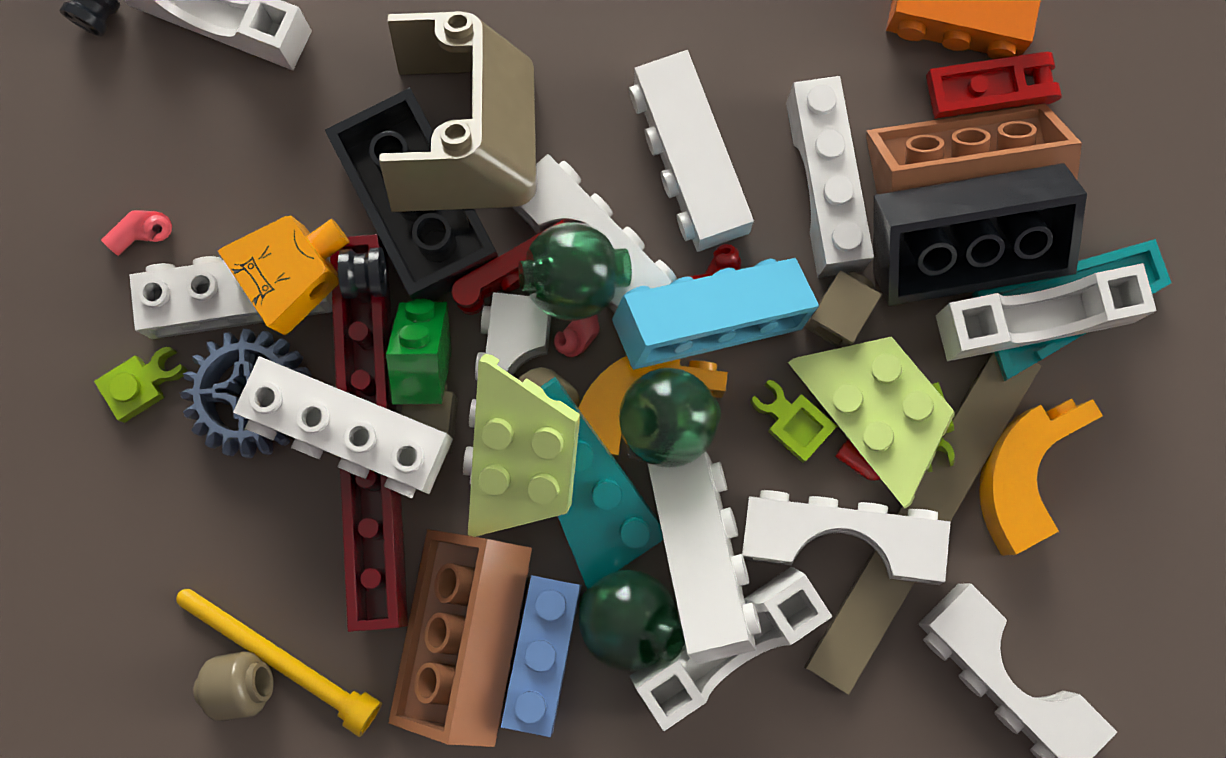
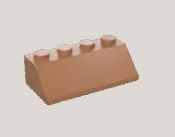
M1046 103L866 130L867 145L877 194L1065 163L1078 181L1082 142Z
M427 529L388 724L447 745L495 747L507 679L510 673L513 647L520 620L526 578L529 573L531 547Z

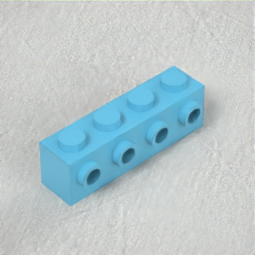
M796 258L778 262L775 259H767L759 262L754 267L740 270L725 268L714 273L712 276L698 279L682 277L669 285L651 289L648 286L636 287L623 295L612 321L631 367L635 370L802 330L819 307V304Z

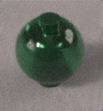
M568 222L552 226L536 237L527 251L526 260L519 261L518 274L521 290L529 291L531 300L540 310L560 320L578 321L595 316L605 309L613 300L616 288L630 286L632 266L630 255L626 248L614 249L609 239L592 226Z
M661 368L640 376L627 389L619 408V428L628 448L641 460L658 467H679L693 462L709 448L717 432L721 410L718 401L710 389L698 377L681 369Z
M636 570L616 571L599 579L581 597L579 603V628L582 639L589 652L604 665L621 671H636L652 666L661 658L666 661H672L681 652L685 639L681 622L678 621L677 606L667 587L657 578Z

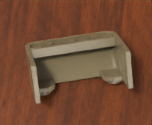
M468 12L388 14V26L399 75L472 72V119L451 120L438 126L431 137V152L380 154L379 163L391 211L518 207L528 203L535 196L537 190L534 65L530 57L477 16Z

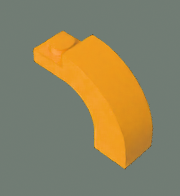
M625 356L610 365L595 379L585 393L578 409L614 459L618 460L624 422L631 409L639 401L649 395L667 391L722 398L726 391L728 372L717 371V364L707 361L692 360L689 361L688 367L680 366V359L633 370L628 357Z
M1071 398L1046 412L1042 405L1026 410L1007 424L981 470L979 496L986 527L1002 556L1017 555L1059 532L1039 495L1037 485L1038 468L1044 454L1055 442L1103 416L1093 399L1076 405Z

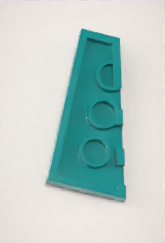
M1156 239L1080 260L1078 261L1075 275L975 291L972 296L976 298L995 293L1003 296L1027 294L1068 284L1094 273L1142 263L1145 267L1152 294L1171 284V280ZM1084 334L994 352L1004 381Z
M554 377L541 386L545 394L553 400L563 402L580 414L572 504L567 514L559 515L558 518L587 590H590L664 539L659 519L560 382Z

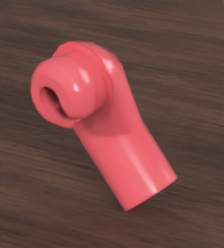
M133 210L113 227L101 241L113 253L119 256L135 240L152 242L165 240L171 234L172 224L168 216L161 212Z
M581 290L570 294L574 319L563 332L558 331L554 337L556 350L567 357H575L584 353L599 334L600 326L592 290Z

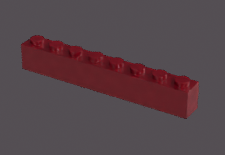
M378 234L349 236L347 238L350 243L340 250L352 249L356 254L367 253L370 248L381 247L383 249L387 269V292L385 297H373L370 293H359L355 299H344L339 284L332 290L336 388L397 413L396 404H392L386 358L392 333L388 253ZM339 251L330 256V263L337 273ZM340 468L348 632L408 626L401 493L384 487L388 477L369 470L365 479Z

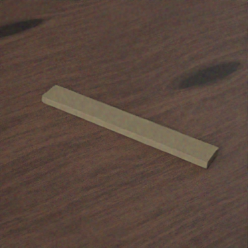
M991 352L954 414L952 419L954 431L942 436L944 440L950 443L954 450V466H950L948 457L944 452L936 451L931 462L933 472L925 471L914 494L915 497L912 504L906 509L900 504L894 515L907 516L908 509H925L938 512V520L951 522L996 442L1040 370V364L1035 363L1004 381L995 353ZM874 549L804 668L849 695L915 582L889 579L885 564Z

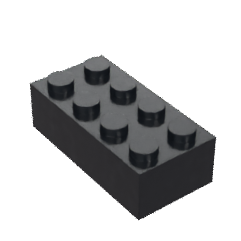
M411 88L325 129L338 158L412 300L427 299L432 301L452 291V287L458 279L498 257L497 251L474 209L391 211L379 163L380 154L431 152L433 130Z
M1065 163L874 195L873 274L888 306L1075 275L1077 272L1087 192Z

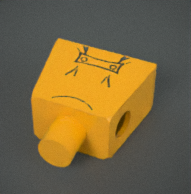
M290 215L284 216L222 247L218 252L265 324L269 328L287 335L339 284L338 273L327 258L350 242L332 218L310 233L303 224Z

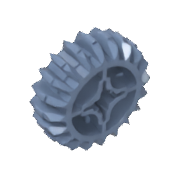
M243 329L239 341L231 332L224 333L223 347H220L213 341L206 342L207 350L210 353L207 358L198 354L192 356L194 363L200 366L197 374L191 371L183 373L184 379L194 383L193 389H186L180 392L182 399L194 402V404L183 411L184 416L188 419H198L191 429L192 432L198 436L207 434L205 445L213 449L222 445V453L225 455L234 456L240 450L242 457L253 458L257 447L262 454L270 455L273 453L271 439L245 429L249 419L235 413L234 419L239 420V431L230 430L220 419L215 402L232 405L234 411L239 398L233 395H241L259 356L309 377L312 376L311 371L306 367L297 368L301 364L303 356L298 351L289 352L290 343L283 338L274 342L273 335L268 331H262L256 338L252 330ZM234 365L231 377L223 383H218L225 371ZM277 432L274 440L280 445L287 446L290 443L288 435Z

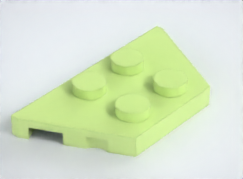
M892 336L796 357L790 360L788 363L904 509L912 504L915 497L914 494L926 469L929 468L936 454L942 436L945 435L955 413L952 407Z
M484 354L478 363L468 536L473 537L567 514L572 504L580 414L561 401L549 398L541 387L526 378L524 382H521L497 366L500 360L490 354Z

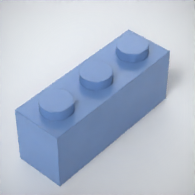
M531 575L501 728L551 737L554 731L582 585Z

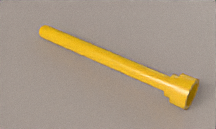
M183 589L177 594L176 601L180 607L248 652L254 653L260 660L338 710L337 717L344 721L342 726L353 734L361 737L374 721L382 706V702L367 692H364L362 695L356 691H353L351 694L346 692L193 590Z

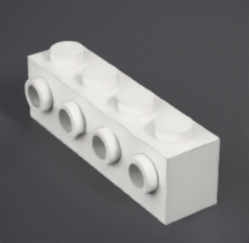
M688 50L635 67L634 86L629 87L630 98L636 113L644 112L649 128L644 130L645 137L652 155L660 154L666 170L660 172L662 183L668 197L676 196L682 213L677 214V221L684 240L692 239L696 251L699 252L749 234L754 219Z
M206 256L193 260V265L175 267V265L167 263L153 264L146 267V272L129 274L135 331L150 339L264 322L224 260L220 257ZM332 291L307 316L333 312Z
M260 356L233 413L249 419L245 427L249 431L274 440L277 432L295 438L291 448L319 460L323 451L341 458L337 466L338 468L365 479L369 470L388 477L384 487L410 498H413L416 489L430 494L453 441L447 433Z
M705 448L648 463L688 655L697 664L755 651L756 646L753 635L761 633V628L754 603L746 604L743 595L742 585L749 584V577L742 554L734 556L730 538L737 537L738 530L731 507L723 509L720 492L727 490V484L721 463H712Z

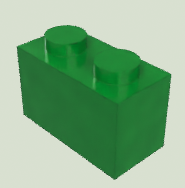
M415 299L410 302L399 303L386 352L392 404H442L452 352L447 302Z

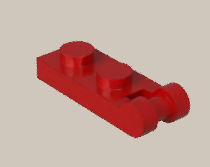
M1039 52L930 69L926 75L934 119L1030 104L1046 103L1047 105L1062 98L1060 85L1058 82H1054L1052 70L1055 68L1053 53ZM1025 74L1033 76L1034 85H1027Z
M563 220L458 279L452 287V296L458 308L467 315L477 314L483 309L485 299L493 295V292L496 293L501 289L505 293L511 292L526 283L529 279L527 275L541 266H544L545 269H551L565 261L569 257L568 251L574 247L572 235Z

